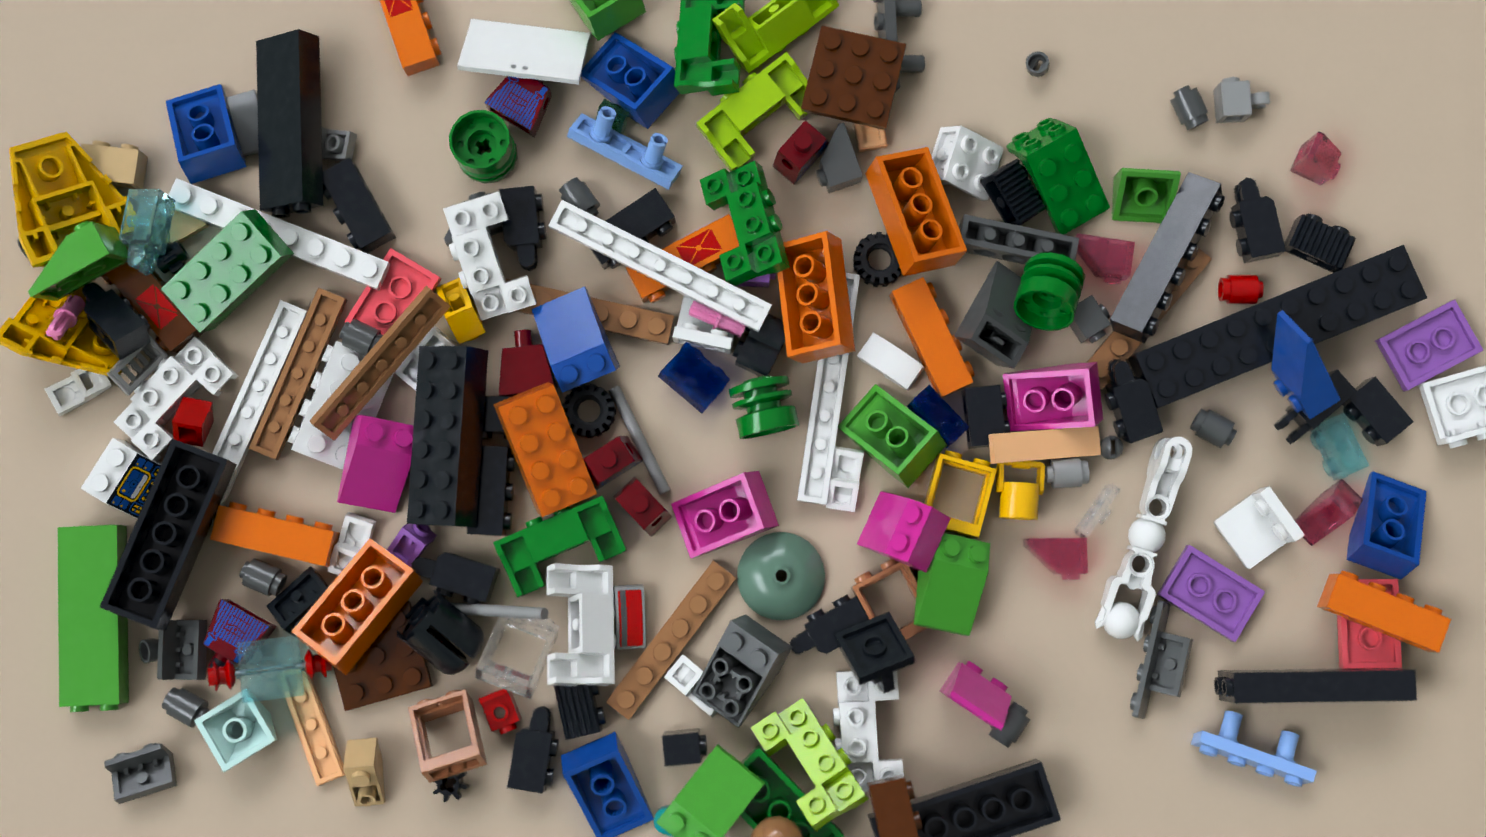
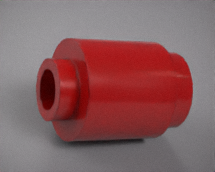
M1227 275L1226 278L1219 279L1218 298L1220 301H1226L1227 304H1256L1258 298L1263 297L1264 285L1262 281H1259L1257 275Z

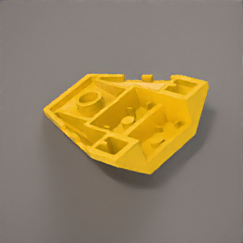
M67 131L9 148L19 241L32 267H45L64 238L75 231V226L85 221L114 227L123 240L144 230L132 202L126 196L123 197L111 184L112 180L96 168L90 156Z
M83 287L58 301L29 297L14 319L9 317L0 328V345L22 356L108 376L107 373L119 360L89 328V321L84 310L78 315L77 324L72 328H68L60 340H54L46 334V330L54 320L53 314L55 310L62 307L70 295L72 297L78 295L86 302V297L82 293Z

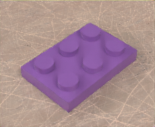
M1455 299L1375 340L1403 392L1483 351Z
M1186 545L1157 595L1228 640L1236 642L1265 591L1191 545Z

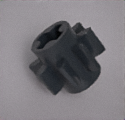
M165 238L154 245L157 252L152 255V258L164 274L169 271L172 274H176L186 265L184 262L190 258L178 240L171 243L170 240Z
M467 771L447 777L449 779L453 777L456 779L453 787H445L444 783L447 781V778L434 781V783H437V789L434 790L433 794H438L439 792L443 794L444 802L449 800L450 795H454L457 800L462 798L459 790L469 788V784L464 783L463 779L467 775Z

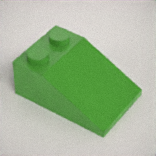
M569 0L597 41L646 13L642 0Z
M85 221L75 226V231L64 238L28 291L30 297L58 301L131 260L132 257L117 229L91 221Z
M876 384L838 425L840 431L907 488L913 484L947 445L935 428Z
M948 533L943 534L927 572L918 570L914 625L963 636L970 635L988 575L990 543Z
M717 744L656 823L673 837H724L765 782Z

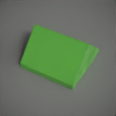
M1121 168L1113 177L1112 220L1162 223L1177 194L1181 176L1180 171Z

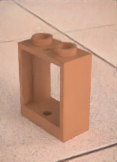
M890 559L880 565L882 571L871 575L870 571L854 579L856 584L851 589L854 595L857 596L869 619L876 616L862 590L899 570L916 600L917 581L908 565ZM914 620L899 628L905 640L927 629L926 627L914 625Z
M466 689L452 690L447 692L445 696L436 699H424L419 701L417 705L408 707L421 773L429 783L487 765L474 702ZM464 710L472 745L432 758L425 722Z

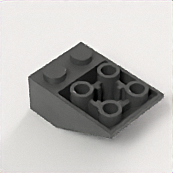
M998 261L992 267L954 337L996 366L1015 369L1029 343L1032 326L1024 323L1016 315L1013 308L1021 277Z
M746 614L733 619L727 626L692 694L734 725L740 727L780 672L793 647Z

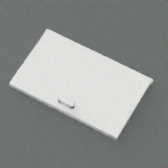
M471 19L457 69L579 85L591 33Z

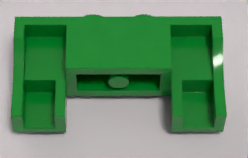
M681 0L679 21L676 23L678 42L674 49L676 60L674 87L680 94L708 91L712 96L739 92L741 66L734 58L720 60L722 37L712 19L734 3L744 11L745 0Z
M753 161L731 172L724 168L700 179L705 203L708 207L716 210L727 204L729 205L739 242V247L719 255L726 282L736 286L755 277L778 273L790 267L780 233L783 229L782 223L778 215L775 214L773 207L776 201L773 193L768 189L763 167L759 163Z
M603 495L572 509L568 506L553 513V517L544 521L541 516L525 523L527 528L493 542L517 597L546 586L538 563L591 541L599 562L627 551Z

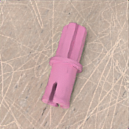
M70 295L63 306L55 310L53 314L54 320L46 330L48 337L60 340L68 328H72L77 324V317L85 308V301L80 296L74 295L72 297Z
M695 300L689 309L690 316L713 325L712 329L717 327L739 338L746 327Z

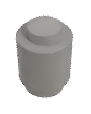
M1080 458L1051 459L1050 465L1045 466L1046 483H1051L1053 489L1081 487L1082 484L1089 483L1090 474L1087 460L1081 461Z

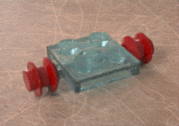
M296 636L236 643L238 667L234 669V665L229 659L226 661L225 666L218 667L215 661H213V667L207 668L208 685L215 686V691H218L219 686L226 684L231 690L236 683V679H240L242 703L303 696L302 671H304V668L306 675L310 679H313L314 674L317 672H321L325 678L327 677V671H332V665L320 655H313L310 649L304 655L303 661L300 657L299 639Z

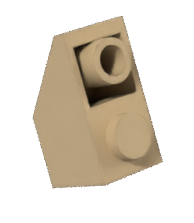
M96 140L92 141V144L81 143V148L93 160L92 163L103 175L106 174L112 180L111 184L114 187L143 190L148 157L139 151V147L130 144H121V148L110 147L111 144Z
M377 738L347 740L343 769L355 807L385 804L383 761Z

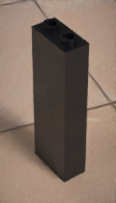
M297 29L256 41L260 210L272 213V216L276 218H288L290 213L293 212L301 214L310 213L312 208L324 206L319 36Z
M1411 669L1218 670V677H1215L1214 690L1216 695H1219V700L1230 703L1417 701L1416 672Z

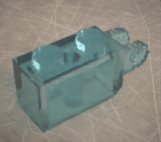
M161 189L128 190L119 240L122 244L129 248L127 254L128 265L138 269V272L146 276L151 273L153 274V271H155L158 255H165L167 243L170 239L169 232L172 216L175 213V200Z

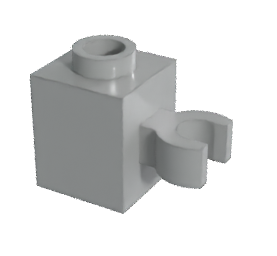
M1238 77L1223 79L1213 90L1216 123L1245 122L1252 115V109H1262L1266 107V104H1270L1269 92L1251 94L1250 81H1240Z

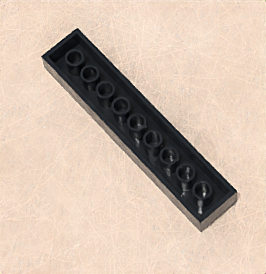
M1401 245L1132 355L1128 360L1135 377L1149 383L1156 409L1271 363L1277 313L1282 310L1313 340L1314 344H1317L1427 299V295L1405 246Z

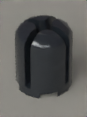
M433 590L434 596L429 600L422 597L407 613L405 617L409 622L405 626L403 633L397 630V637L443 674L454 675L470 665L465 660L466 656L457 647L475 659L481 651L484 633L475 622L450 603L443 595Z

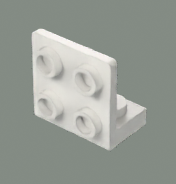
M962 125L941 127L932 153V159L942 185L950 184L981 201H987L989 195L980 180L998 169L1003 147Z
M684 295L678 323L673 332V342L730 354L734 335L717 327L712 329L713 325L690 316L689 309L694 300Z
M1270 486L1259 488L1214 521V525L1247 569L1254 567L1284 544L1296 542L1305 535Z

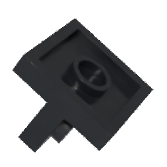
M890 612L834 633L835 641L859 686L872 681L873 684L879 683L883 693L895 689L893 672L915 663V656Z

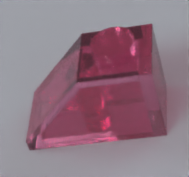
M1318 131L1301 145L1290 171L1322 185L1329 179L1333 180L1338 174L1341 167L1338 160L1342 153L1324 133Z
M1079 233L1074 236L1079 238L1077 253L1095 277L1104 278L1105 283L1121 284V281H1125L1131 276L1135 242Z
M1340 479L1320 494L1295 519V522L1305 534L1303 538L1312 546L1353 517L1363 499L1343 479Z
M1087 538L1023 539V546L1051 573L1062 574V580H1080V574L1088 573Z

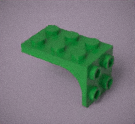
M1047 118L1037 124V128L1030 132L1017 134L1012 138V142L1006 145L1008 152L1014 154L1023 163L1032 177L1056 233L1064 235L1110 209L1076 127L1057 119Z

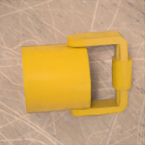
M1038 461L997 463L996 492H1000L999 518L1038 520L1039 495L1044 493V464ZM1004 466L1018 469L1037 468L1036 484L1004 482Z

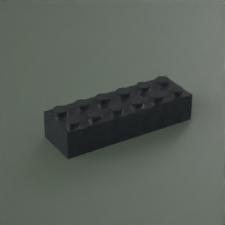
M419 346L407 524L476 528L488 350L470 346Z
M172 439L100 608L154 629H167L237 464Z
M1037 759L910 800L912 811H918L922 824V829L917 830L919 837H1012L1061 821L1043 764ZM874 812L867 814L874 837H879Z

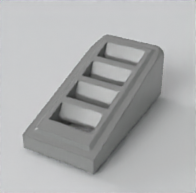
M150 335L151 342L118 360L107 373L127 396L158 367L161 360L168 357L167 353ZM141 350L150 358L149 362L140 353ZM134 357L142 363L143 369L133 360ZM127 364H129L138 373L136 377L126 367ZM120 371L131 380L129 385L118 374Z

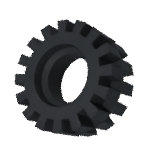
M876 232L875 235H872L871 233L859 242L854 253L853 266L857 274L860 275V278L864 280V283L867 285L868 283L873 284V287H878V285L885 287L889 283L893 284L901 276L902 272L888 234L884 235L882 232ZM876 249L888 252L891 258L889 267L884 270L872 268L868 260L870 253Z
M582 384L578 388H573L572 392L566 395V400L562 404L572 432L587 438L601 436L602 433L610 429L611 424L615 421L616 408L612 397L605 389L595 384ZM586 400H593L600 406V415L593 422H584L578 416V407Z

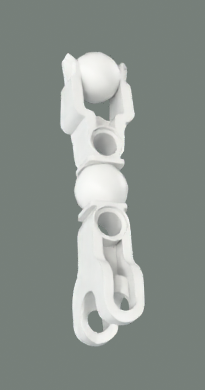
M1183 437L1162 438L1155 443L1148 463L1147 478L1139 505L1141 514H1137L1136 517L1138 519L1132 523L1128 532V539L1131 545H1127L1129 552L1125 554L1117 575L1110 576L1105 585L1100 604L1101 609L1095 620V627L1098 629L1104 626L1106 632L1116 639H1126L1134 636L1138 642L1143 637L1145 621L1149 617L1156 596L1155 589L1151 587L1155 565L1153 557L1157 558L1158 554L1155 552L1162 548L1165 542L1166 533L1163 525H1167V522L1164 520L1172 511L1178 489L1187 473L1192 456V445ZM1171 447L1174 451L1172 458L1170 457ZM1157 499L1160 501L1162 509L1158 515L1154 516L1149 510V504L1152 500ZM1136 556H1142L1145 561L1144 568L1139 572L1134 571L1132 568V561ZM1120 584H1125L1129 589L1134 590L1138 588L1142 590L1138 610L1127 602L1113 603Z

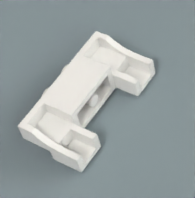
M500 191L443 208L452 234L453 243L449 244V248L454 261H460L463 270L458 272L463 289L469 288L480 320L536 305L537 302L533 295L528 275L505 282L506 280L488 229L490 225L509 220Z
M196 336L175 357L170 356L168 359L165 358L160 361L158 367L154 370L155 373L134 390L135 394L130 398L132 403L114 421L131 438V442L152 461L158 462L162 458L159 454L173 439V435L162 425H165L176 414L183 397L191 398L202 385L214 396L219 397L222 393L220 389L230 378L235 380L238 377L210 347Z
M554 563L547 566V596L568 597V653H552L547 655V685L609 686L615 684L614 648L616 646V635L614 634L613 565Z
M852 671L836 672L838 708H833L834 726H839L840 738L835 739V747L837 750L843 748L852 761L848 767L863 791H868V782L898 775L904 776L902 759L879 760L875 701L899 700L897 671L893 672L895 689L887 693H883L879 683L873 684L872 681L859 686Z

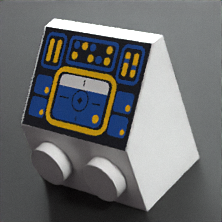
M112 438L81 489L105 504L138 519L162 463L152 461L141 450L128 442Z

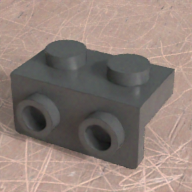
M170 620L166 630H159L158 680H206L207 647L203 644L207 634V620Z
M151 743L145 745L143 749L131 753H119L114 758L104 761L105 768L112 774L114 800L119 804L177 786L173 753L161 743Z

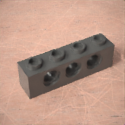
M964 214L959 225L967 253L1025 264L1034 255L1050 252L1065 255L1073 260L1076 259L1079 238L966 214Z

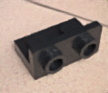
M310 566L267 605V608L282 629L296 637L291 631L329 586L318 571Z

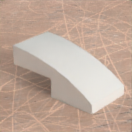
M432 327L418 347L402 362L395 374L416 390L419 346H457L458 344L437 327Z
M874 332L857 355L861 361L878 370L887 379L907 391L910 390L925 368L914 358Z
M77 369L70 373L72 376L44 390L58 415L62 416L100 395L112 385L106 375Z
M835 446L826 508L855 512L864 450Z
M351 512L345 515L340 537L334 545L327 572L336 575L342 572L368 539L372 538L377 521Z
M682 654L664 678L709 716L713 717L717 712L692 694L703 670Z

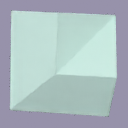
M248 688L194 720L223 772L228 771L277 740L271 713Z

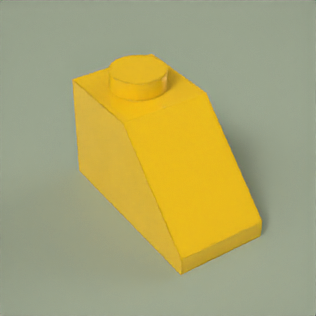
M460 278L436 287L438 296L451 306L444 316L459 344L472 341L486 333L468 288L463 289Z

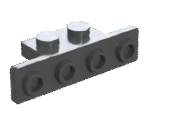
M1158 600L1157 606H1153L1151 610L1150 623H1153L1151 634L1146 636L1143 645V651L1146 652L1144 664L1141 663L1137 671V681H1140L1138 691L1133 693L1130 702V709L1133 710L1132 716L1141 719L1146 717L1151 690L1176 697L1181 696L1193 643L1191 638L1165 633L1170 604L1165 601Z

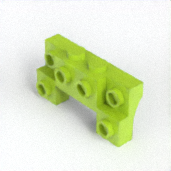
M772 0L747 18L743 9L734 3L713 18L712 21L723 41L729 45L741 68L750 73L774 54L783 51L797 37L806 34L809 28L840 5L837 0Z
M785 52L760 73L753 72L747 76L742 82L743 86L739 88V92L725 94L720 99L721 103L696 122V127L712 145L715 153L730 171L738 169L755 156V151L743 136L777 109L786 104L799 121L809 114L801 111L808 80L796 62Z
M803 698L779 714L774 711L751 727L756 738L769 756L789 744L816 786L815 789L796 801L815 830H818L839 815L857 808L869 799L848 767L852 761L843 748L837 750L832 741L836 739L834 733L827 723L823 726L820 724Z

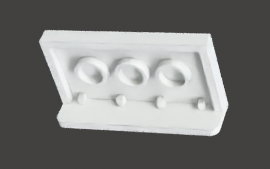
M335 341L333 346L327 345L321 361L326 362L322 373L316 372L310 386L315 391L311 400L305 398L299 415L304 416L300 427H293L287 442L292 443L291 450L343 470L352 421L334 441L313 426L309 420L365 357L364 355L343 346L339 341ZM393 374L357 415L376 418Z
M1486 365L1418 385L1438 446L1449 444L1451 449L1468 444L1467 438L1477 436L1478 441L1486 439Z

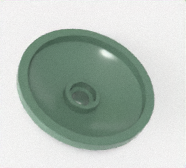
M776 532L758 538L745 550L738 565L737 582L742 598L757 614L772 620H790L805 614L816 604L823 591L825 570L819 553L807 540L792 533ZM779 570L787 573V579L783 582L776 579V573Z

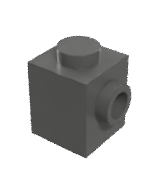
M1093 295L1078 303L1075 318L1070 327L1080 343L1088 339L1091 343H1094L1106 335L1104 329L1111 325L1108 320L1110 319V314L1103 304L1098 305Z

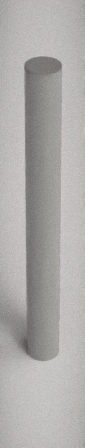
M620 386L610 389L609 392L659 494L661 495L669 491L670 488Z
M452 603L465 615L545 620L548 617V610L543 607Z

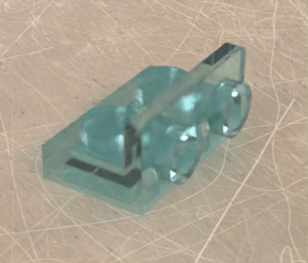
M1344 413L1323 421L1314 430H1311L1310 440L1315 449L1320 450L1324 459L1322 461L1323 468L1328 476H1332L1334 481L1346 478L1348 475L1369 466Z

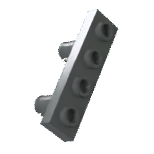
M873 0L874 3H877L874 29L878 30L879 38L898 42L896 17H920L922 13L921 0ZM904 55L900 72L922 73L924 71V55ZM900 77L898 79L896 91L900 88Z

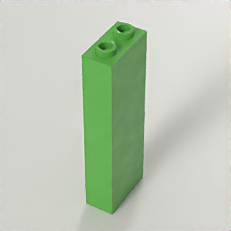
M127 526L58 527L59 707H70V712L89 711V706L100 705V711L119 710V704L129 703L128 618L100 608L127 544Z

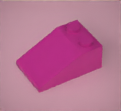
M1097 362L1064 364L1003 374L1010 431L1095 427L1103 420Z
M356 415L352 421L337 503L392 513L396 512L411 466L414 425L365 415Z
M759 471L743 472L671 503L690 559L779 526Z
M880 491L857 545L926 573L951 518L926 504Z
M968 661L966 665L958 662L939 692L988 725L1002 730L1012 698L1011 695L1005 692L1008 687L994 677L991 681L981 676L983 670L972 662Z

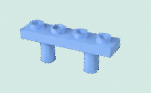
M601 107L596 120L581 113L569 128L568 138L668 190L681 173L683 165L663 156L668 142L666 136L654 133L646 147L613 130L612 126L616 117V111L611 107Z
M1227 710L1224 713L1219 735L1206 731H1199L1193 734L1191 745L1199 747V752L1211 757H1217V754L1225 756L1230 764L1245 767L1247 764L1256 767L1255 772L1268 777H1273L1276 774L1284 777V782L1293 786L1302 787V784L1314 782L1317 771L1296 764L1293 760L1299 735L1294 732L1281 731L1276 754L1271 755L1242 745L1237 741L1243 715Z

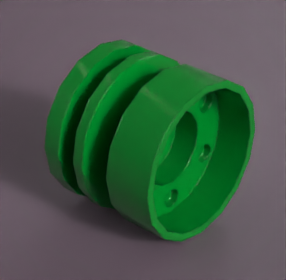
M474 110L460 116L453 124L449 134V148L462 171L469 178L484 184L495 183L507 177L514 169L518 158L517 146L504 120L497 114L486 110ZM489 148L491 149V152H490V153H488V152H484L483 154L481 153L482 150L488 151Z
M1052 252L1039 253L1030 257L1025 263L1021 283L1014 300L1013 308L1016 315L1024 323L1036 329L1058 331L1067 328L1074 321L1084 285L1085 274L1082 267L1075 260Z
M761 376L744 381L742 384L729 389L730 398L744 397L743 400L732 404L733 409L747 410L746 415L736 419L740 439L761 437L799 426L795 406H781L780 402L792 396L791 390L778 391L779 388L789 385L788 376Z

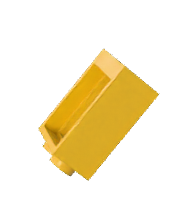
M945 450V454L940 453L937 455L924 504L928 506H933L943 465L984 476L972 523L951 518L946 531L971 538H979L997 469L990 467L991 462L974 458L973 462L962 460V454Z

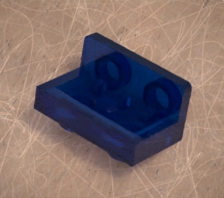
M687 342L658 375L661 380L702 414L723 392L730 381V378L720 367L712 364L703 356L699 349L692 347Z
M930 384L907 405L912 412L939 432L947 444L945 446L946 449L970 428Z

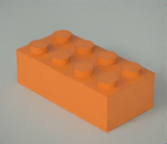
M925 147L875 157L865 174L902 275L908 276L955 266L967 252V248L929 148Z
M824 231L783 242L790 267L777 274L787 357L803 364L854 352L855 343L842 240L830 232Z
M547 382L493 404L536 512L541 517L597 494L554 384Z
M369 538L291 632L310 649L347 675L423 581L414 569Z

